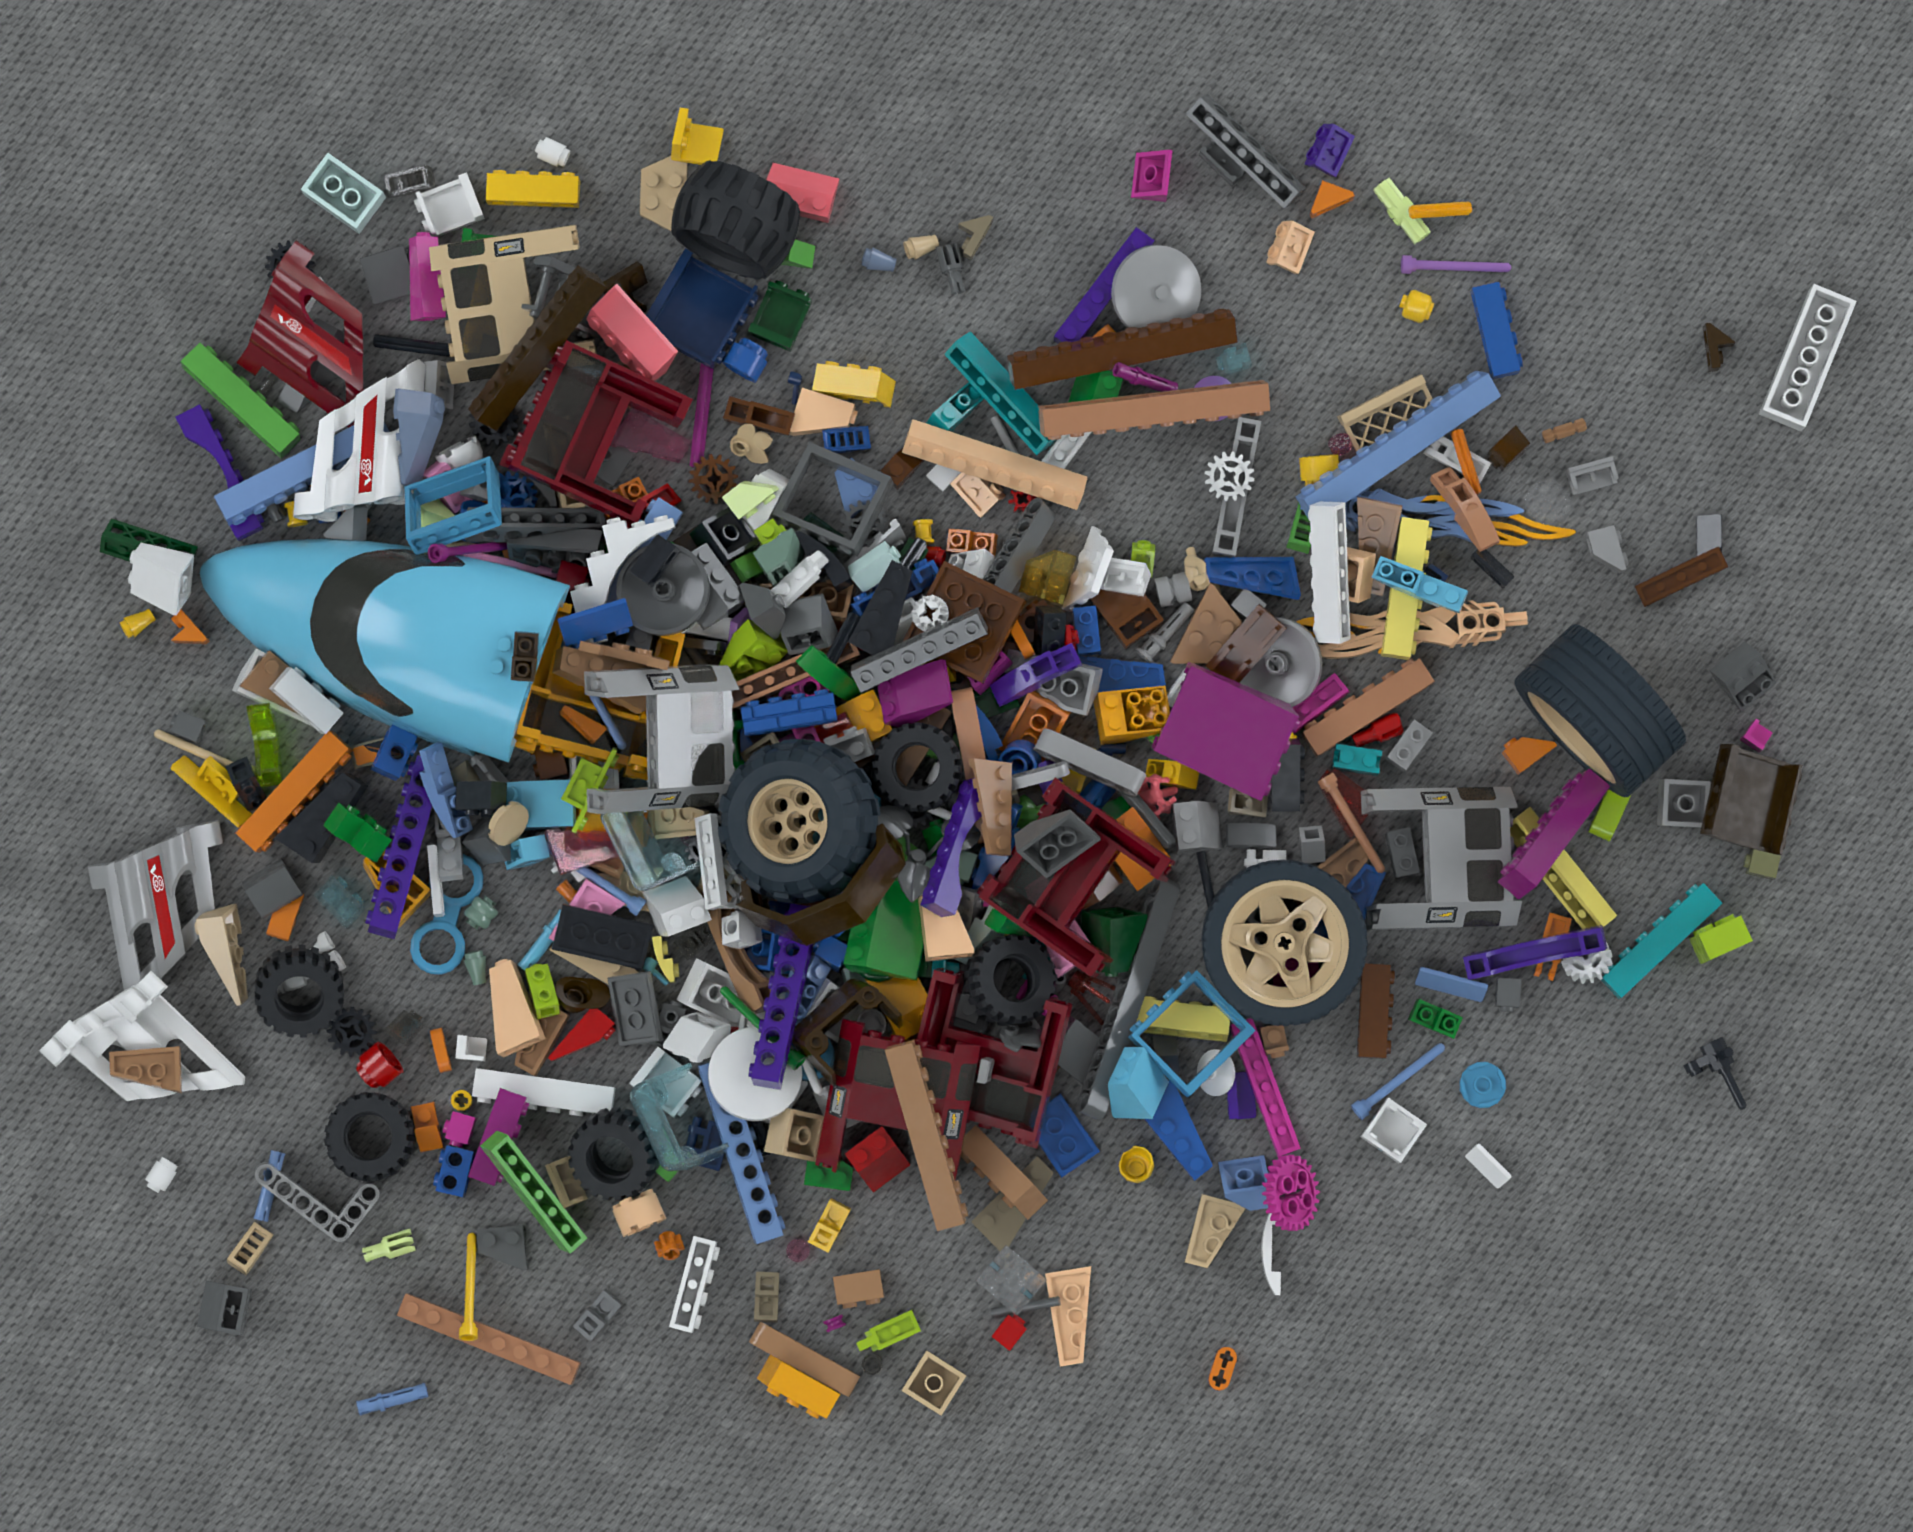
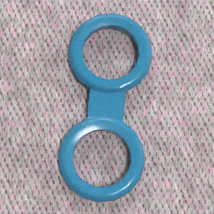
M463 854L464 865L471 869L474 876V885L471 891L460 898H450L443 894L444 917L434 916L433 921L424 923L419 927L411 939L410 952L414 963L421 970L429 974L442 975L452 971L460 964L465 954V941L462 933L456 926L461 907L471 904L472 900L479 896L483 888L484 878L478 863ZM429 873V887H430V889H431L430 873ZM433 930H444L450 933L456 943L453 957L447 963L441 965H432L426 962L420 953V943L423 937Z

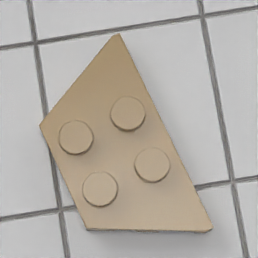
M671 156L641 169V217L671 231L675 202L681 188L687 181L688 163L671 160Z

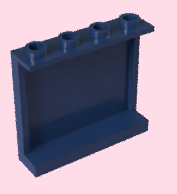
M685 248L646 316L679 352L714 370L717 363L721 365L727 354L725 352L727 345L732 346L738 334L736 333L738 326L743 327L748 318L746 312L749 307L753 308L759 299V295H757L758 286L754 285L752 289L693 258V253Z

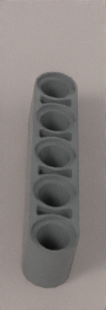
M1035 498L1026 506L983 580L1010 593L1013 591L1055 520V512L1042 499Z

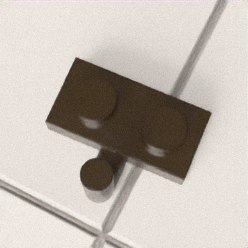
M636 261L603 281L607 287L603 291L604 296L613 286L618 284L643 313L646 312L647 306L635 300L632 292L648 283L641 263Z

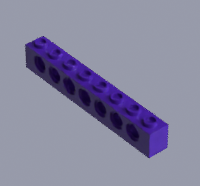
M417 755L416 761L410 762L407 775H410L411 779L409 783H404L401 796L405 797L404 804H398L395 817L399 818L398 825L392 826L389 836L393 839L391 847L387 846L383 857L384 860H387L386 868H380L377 881H381L380 889H374L371 902L375 903L373 911H368L365 924H369L367 932L394 940L432 808L424 786H419L416 783V780L421 779L419 772L425 770L419 755ZM416 800L420 802L421 806L415 808L410 802ZM410 821L415 824V828L409 829L405 827L404 823ZM406 843L410 848L402 850L398 844ZM400 864L404 870L395 871L392 865ZM393 885L398 891L391 893L386 889V886ZM386 906L389 907L392 912L390 914H384L380 911V908Z
M790 903L789 911L786 910L784 915H791L810 906ZM779 936L778 946H781L780 952L775 954L773 967L776 968L775 974L770 976L768 989H771L770 996L766 997L763 1010L766 1011L765 1018L761 1019L758 1032L761 1033L760 1040L756 1041L753 1054L756 1055L755 1062L751 1063L748 1076L751 1077L754 1086L777 1090L782 1088L814 943L805 946ZM792 949L799 950L794 956L788 955V952ZM786 971L794 972L791 977L783 976ZM783 992L789 993L786 999L778 998L779 994ZM777 1014L784 1015L781 1021L773 1020ZM772 1036L779 1037V1040L776 1043L768 1042L769 1038ZM767 1058L774 1059V1062L771 1065L763 1064L764 1060Z

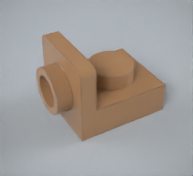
M1272 1025L1260 1028L1266 1055L1271 1054L1272 1059L1285 1056V1051H1289V1045H1287L1284 1026Z

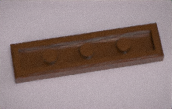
M1718 546L1634 587L1644 607H1647L1728 568V564Z

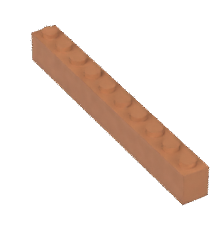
M1264 380L1038 406L1040 432L1048 440L1061 439V435L1070 434V437L1084 436L1085 432H1093V434L1098 435L1107 433L1106 430L1115 429L1116 432L1129 431V427L1138 426V429L1152 428L1151 425L1160 424L1162 427L1173 426L1174 422L1183 421V424L1196 423V419L1205 418V421H1217L1221 416H1227L1229 419L1239 418L1241 414L1250 413V416H1260L1264 414V411H1270L1269 384Z

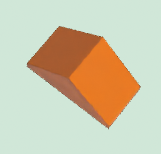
M1322 180L1310 212L1311 219L1353 201L1354 193Z

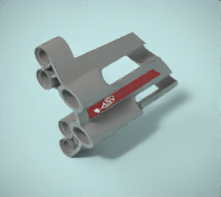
M219 820L176 827V835L149 848L132 853L117 861L88 866L91 888H105L124 990L138 984L150 971L161 979L199 938L195 931L196 919L205 912L215 910L208 847L223 844ZM191 874L198 912L181 929L175 890L180 876ZM149 923L156 957L140 973L133 933L139 925Z

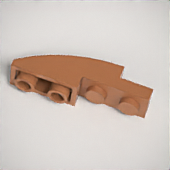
M1451 467L1431 475V483L1456 513L1455 521L1476 548L1481 552L1498 544L1500 540L1494 525L1465 477L1460 479Z

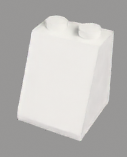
M140 543L130 556V563L133 564L128 578V583L131 584L130 593L172 615H177L191 595L194 554Z
M686 876L642 892L658 936H671L712 920L709 911L705 910L704 898Z

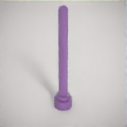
M1402 255L1401 274H1411V272H1416V269L1509 272L1511 265L1509 263L1426 261L1416 260V258H1412V255Z

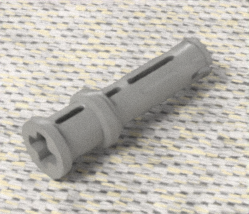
M1183 602L1156 633H1150L1149 639L1141 648L1137 647L1135 651L1147 663H1152V658L1161 649L1164 650L1166 648L1167 640L1195 610L1188 603Z

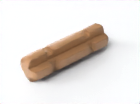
M1581 418L1575 420L1574 423L1569 422L1556 426L1553 430L1551 428L1544 430L1542 438L1545 443H1549L1555 439L1558 440L1574 435L1575 432H1583L1587 429L1585 420Z

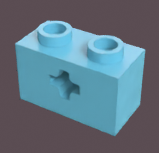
M545 835L518 839L511 843V861L505 862L506 869L511 870L532 866L549 858L550 846L545 839Z

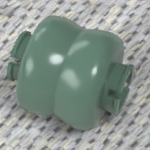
M485 895L483 899L476 896L472 900L471 905L464 911V915L468 917L465 922L478 930L479 926L487 929L491 920L498 914V911L494 908L496 903Z

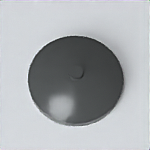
M677 544L673 545L680 550L653 587H650L630 571L648 545L629 557L618 576L616 587L617 600L626 599L633 625L651 635L670 636L687 630L699 620L708 604L710 583L705 567L691 551Z

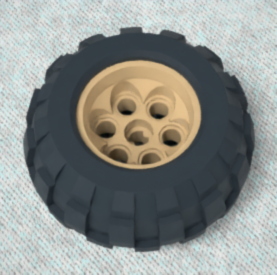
M790 739L773 745H767L757 750L743 765H740L729 779L731 783L726 794L721 796L718 811L722 812L721 827H718L720 843L725 845L728 853L726 859L736 874H740L744 880L748 879L746 884L761 895H766L779 902L792 904L814 903L840 894L877 845L875 832L878 825V816H880L878 799L874 797L870 779L864 770L851 760L849 755L836 747L829 746L820 741ZM805 792L809 795V802L806 805L802 802V795ZM783 799L788 804L785 811H782L780 808V803ZM820 809L823 810V821H820L818 818V812ZM805 816L806 825L800 826L799 819ZM777 822H780L782 825L780 834H777L775 831ZM815 832H818L820 835V840L817 844L812 839ZM794 838L798 841V848L796 850H793L791 847V841Z

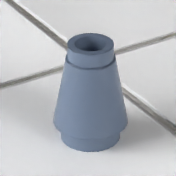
M873 247L871 249L866 248L861 266H865L869 270L893 272L896 258Z

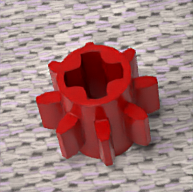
M1011 490L1010 493L1014 499H1010L1008 504L1015 505L1014 513L1018 509L1022 510L1023 513L1029 502L1037 497ZM1024 495L1027 496V504H1018V496L1021 498Z

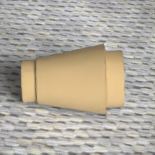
M936 235L908 238V241L903 242L908 259L914 258L916 260L935 250V247L939 246Z

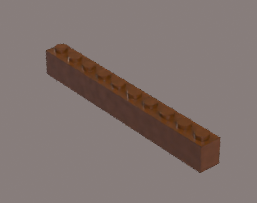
M1217 309L1208 314L1197 313L1189 318H1173L1165 323H1150L1146 327H1130L1125 329V331L1117 333L1107 332L1102 336L1094 338L1083 337L1075 342L1064 341L1056 346H1040L1035 350L1027 352L1017 351L1013 355L1007 356L1010 381L1016 390L1111 370L1118 362L1130 366L1238 343L1235 317L1229 309Z

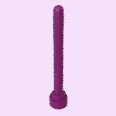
M489 542L447 547L442 543L432 544L428 548V557L434 563L444 562L449 556L507 550V543Z

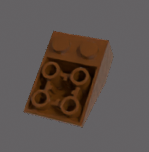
M1100 588L1098 595L1089 599L1096 606V610L1125 650L1164 622V619L1145 594L1144 596L1102 590Z

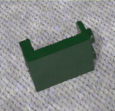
M778 280L775 283L769 281L767 291L756 317L748 329V334L791 352L812 304V298L809 297V293L800 289L796 291L788 289L787 284Z

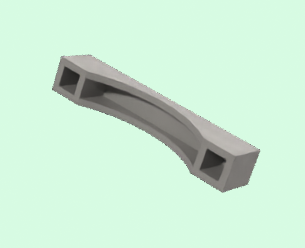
M1239 417L1232 451L1235 452V457L1237 458L1243 454L1242 461L1249 460L1250 464L1247 468L1250 469L1253 466L1261 421ZM1235 461L1229 462V466L1232 467L1239 464ZM1228 471L1226 481L1230 480L1237 485L1234 482V475L1236 473ZM1244 471L1241 474H1239L1238 481L1241 483V485H1243L1245 481ZM1225 485L1224 491H1235L1232 486ZM1247 489L1243 490L1245 492L1244 497L1237 494L1236 501H1234L1232 496H1229L1228 500L1225 501L1223 495L1212 551L1213 556H1236Z

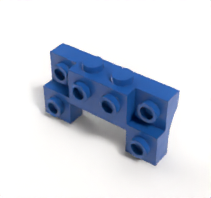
M925 558L914 564L915 569L912 570L905 600L932 585L939 572L934 560L927 561ZM878 584L872 587L873 591L869 592L868 595L866 592H862L853 598L855 602L850 605L854 611L853 613L860 616V618Z

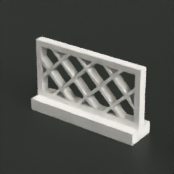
M712 813L695 818L705 910L718 908L739 909L735 904L742 902L740 898V892H742L740 882L744 880L736 874L727 862L726 857H728V853L726 852L724 857L722 856L721 845L724 848L725 845L720 843L718 835V822L721 824L722 816ZM723 867L730 874L727 879L724 878ZM733 879L740 885L737 891L730 885ZM726 890L732 896L729 903L727 902Z

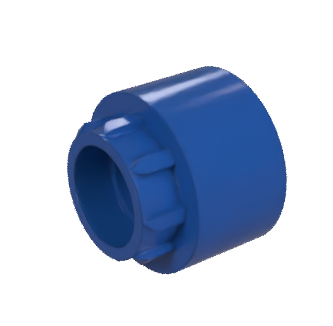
M742 338L739 343H733L722 363L734 373L756 383L768 363L765 360L768 354L760 345L747 338Z
M1015 740L1007 745L998 761L1012 763L1013 775L1039 768L1038 764L1042 763V757L1037 751L1033 750L1035 745L1030 741ZM1015 759H1021L1024 762V766L1017 763Z

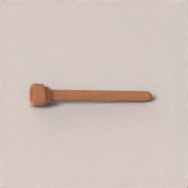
M1332 772L1317 781L1321 789H1325L1326 792L1329 791L1376 871L1383 873L1385 866L1339 792L1336 782L1338 779Z

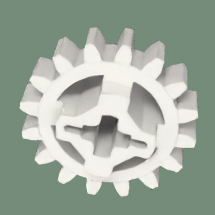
M1224 451L1222 452V458L1214 456L1216 461L1214 464L1208 462L1207 465L1211 468V471H1205V474L1210 476V479H1207L1205 484H1212L1209 491L1216 490V498H1219L1222 494L1225 501L1228 500L1229 496H1232L1234 501H1236L1237 494L1244 497L1245 492L1243 490H1251L1248 482L1254 481V478L1250 477L1249 474L1254 472V469L1247 468L1250 461L1243 462V454L1237 458L1234 451L1231 452L1230 456H1227ZM1224 461H1235L1239 464L1232 467L1227 466ZM1218 467L1221 474L1220 478L1215 481L1214 472ZM1222 467H1224L1226 471H1234L1236 473L1234 475V482L1237 485H1235L1230 480H1224V477L1226 475ZM1244 471L1245 481L1243 485H1241V483L1238 481L1239 474H1241ZM1224 485L1232 486L1235 491L1229 492L1220 488Z
M1606 942L1607 949L1605 951L1563 958L1561 963L1566 975H1571L1573 981L1580 978L1582 984L1585 983L1586 979H1589L1591 983H1594L1595 977L1600 980L1603 979L1601 973L1608 974L1607 966H1612L1613 964L1611 960L1613 956L1611 950H1609L1608 943Z

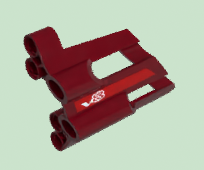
M296 240L271 274L273 280L251 333L249 344L236 363L254 376L263 366L329 414L333 410L348 404L357 394L364 391L362 313L305 267L315 253ZM312 297L344 320V344L315 324L309 317L305 306ZM314 361H319L345 380L346 402L312 379L310 368ZM355 421L352 422V423H351L350 425H348L347 427L349 428V427L353 426L354 423H355Z

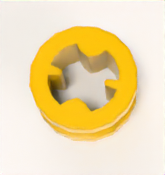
M458 1090L451 1096V1104L456 1110L465 1111L472 1105V1096L465 1090ZM459 1094H464V1097L468 1098V1103H464V1107H460V1104L455 1102L456 1097L459 1098Z

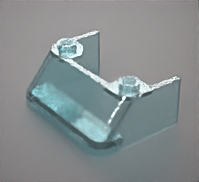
M649 810L601 814V821L633 886L637 890L647 891L700 866L699 859L687 864L684 857L678 852L673 851L663 855L643 813Z
M691 1063L638 1083L630 1092L631 1103L661 1167L667 1171L692 1169L721 1157L729 1148L728 1143H725L697 1155L696 1151L691 1147H680L661 1106L668 1100V1091L665 1085L685 1077L692 1068Z

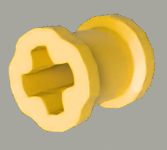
M294 501L284 504L288 511V527H299L308 524V520L293 517Z
M914 520L913 526H915L916 538L925 540L927 545L934 544L931 534L933 520Z

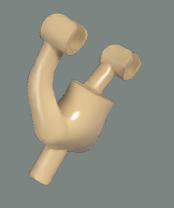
M1189 547L1186 549L1187 556L1184 560L1185 574L1190 588L1194 591H1201L1210 584L1206 563L1197 557L1194 547ZM1214 584L1221 594L1219 584Z

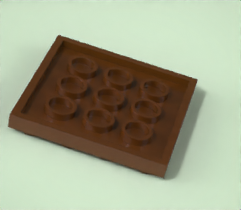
M944 561L926 596H937L946 603L949 611L947 621L978 607L988 627L986 635L933 660H946L947 667L984 684L1026 601ZM926 606L927 613L924 614V616H928L933 621L932 613H934L935 610H931L928 606ZM912 622L903 641L925 631L920 630Z

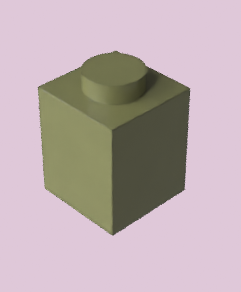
M1753 849L1744 858L1743 867L1746 868L1745 874L1773 880L1776 878L1781 856Z

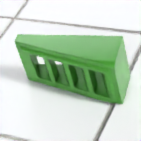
M1298 503L1286 548L1308 554L1311 548L1309 535L1296 532V529L1307 531L1310 534L1311 526L1298 523L1299 520L1310 522L1306 515L1301 514L1303 510H1300V504Z

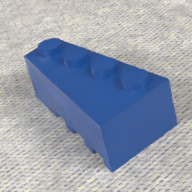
M1169 1080L1153 1119L1144 1120L1192 1180L1195 1181L1213 1165L1176 1086Z

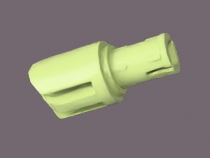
M411 1229L385 1236L381 1243L362 1248V1252L366 1253L363 1255L365 1261L370 1262L383 1256L392 1259L416 1251L415 1246H410L414 1243L413 1238L407 1237L412 1234Z

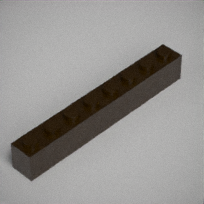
M579 265L569 274L564 284L556 291L551 301L527 329L525 335L514 346L505 361L501 363L499 369L486 383L483 390L472 401L468 410L476 421L495 431L498 430L551 361L558 346L564 344L607 288L596 274Z

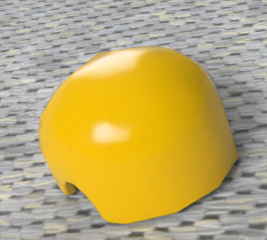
M1133 1146L1130 1150L1123 1152L1118 1165L1120 1174L1129 1182L1141 1183L1147 1180L1154 1169L1152 1154L1146 1148L1140 1146Z

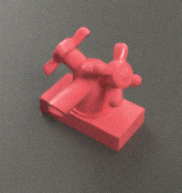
M1153 774L1145 778L1138 794L1160 820L1159 816L1161 813L1170 814L1172 804L1177 801V798L1173 795L1178 793V788L1171 786L1160 789V783H1169L1170 779ZM1173 796L1169 801H1165L1164 799L1166 797Z

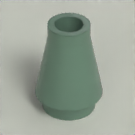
M482 950L465 953L463 961L473 985L487 983L486 955H483Z

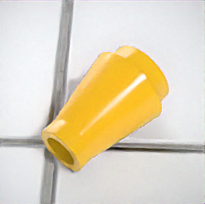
M148 608L145 611L124 617L123 621L119 622L125 635L130 638L132 636L136 637L148 625L154 622L155 618Z

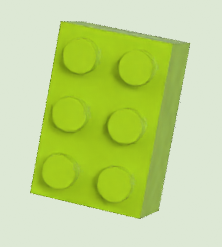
M1734 914L1714 922L1715 927L1711 923L1694 931V937L1689 939L1700 964L1753 941L1742 916L1740 915L1735 918Z

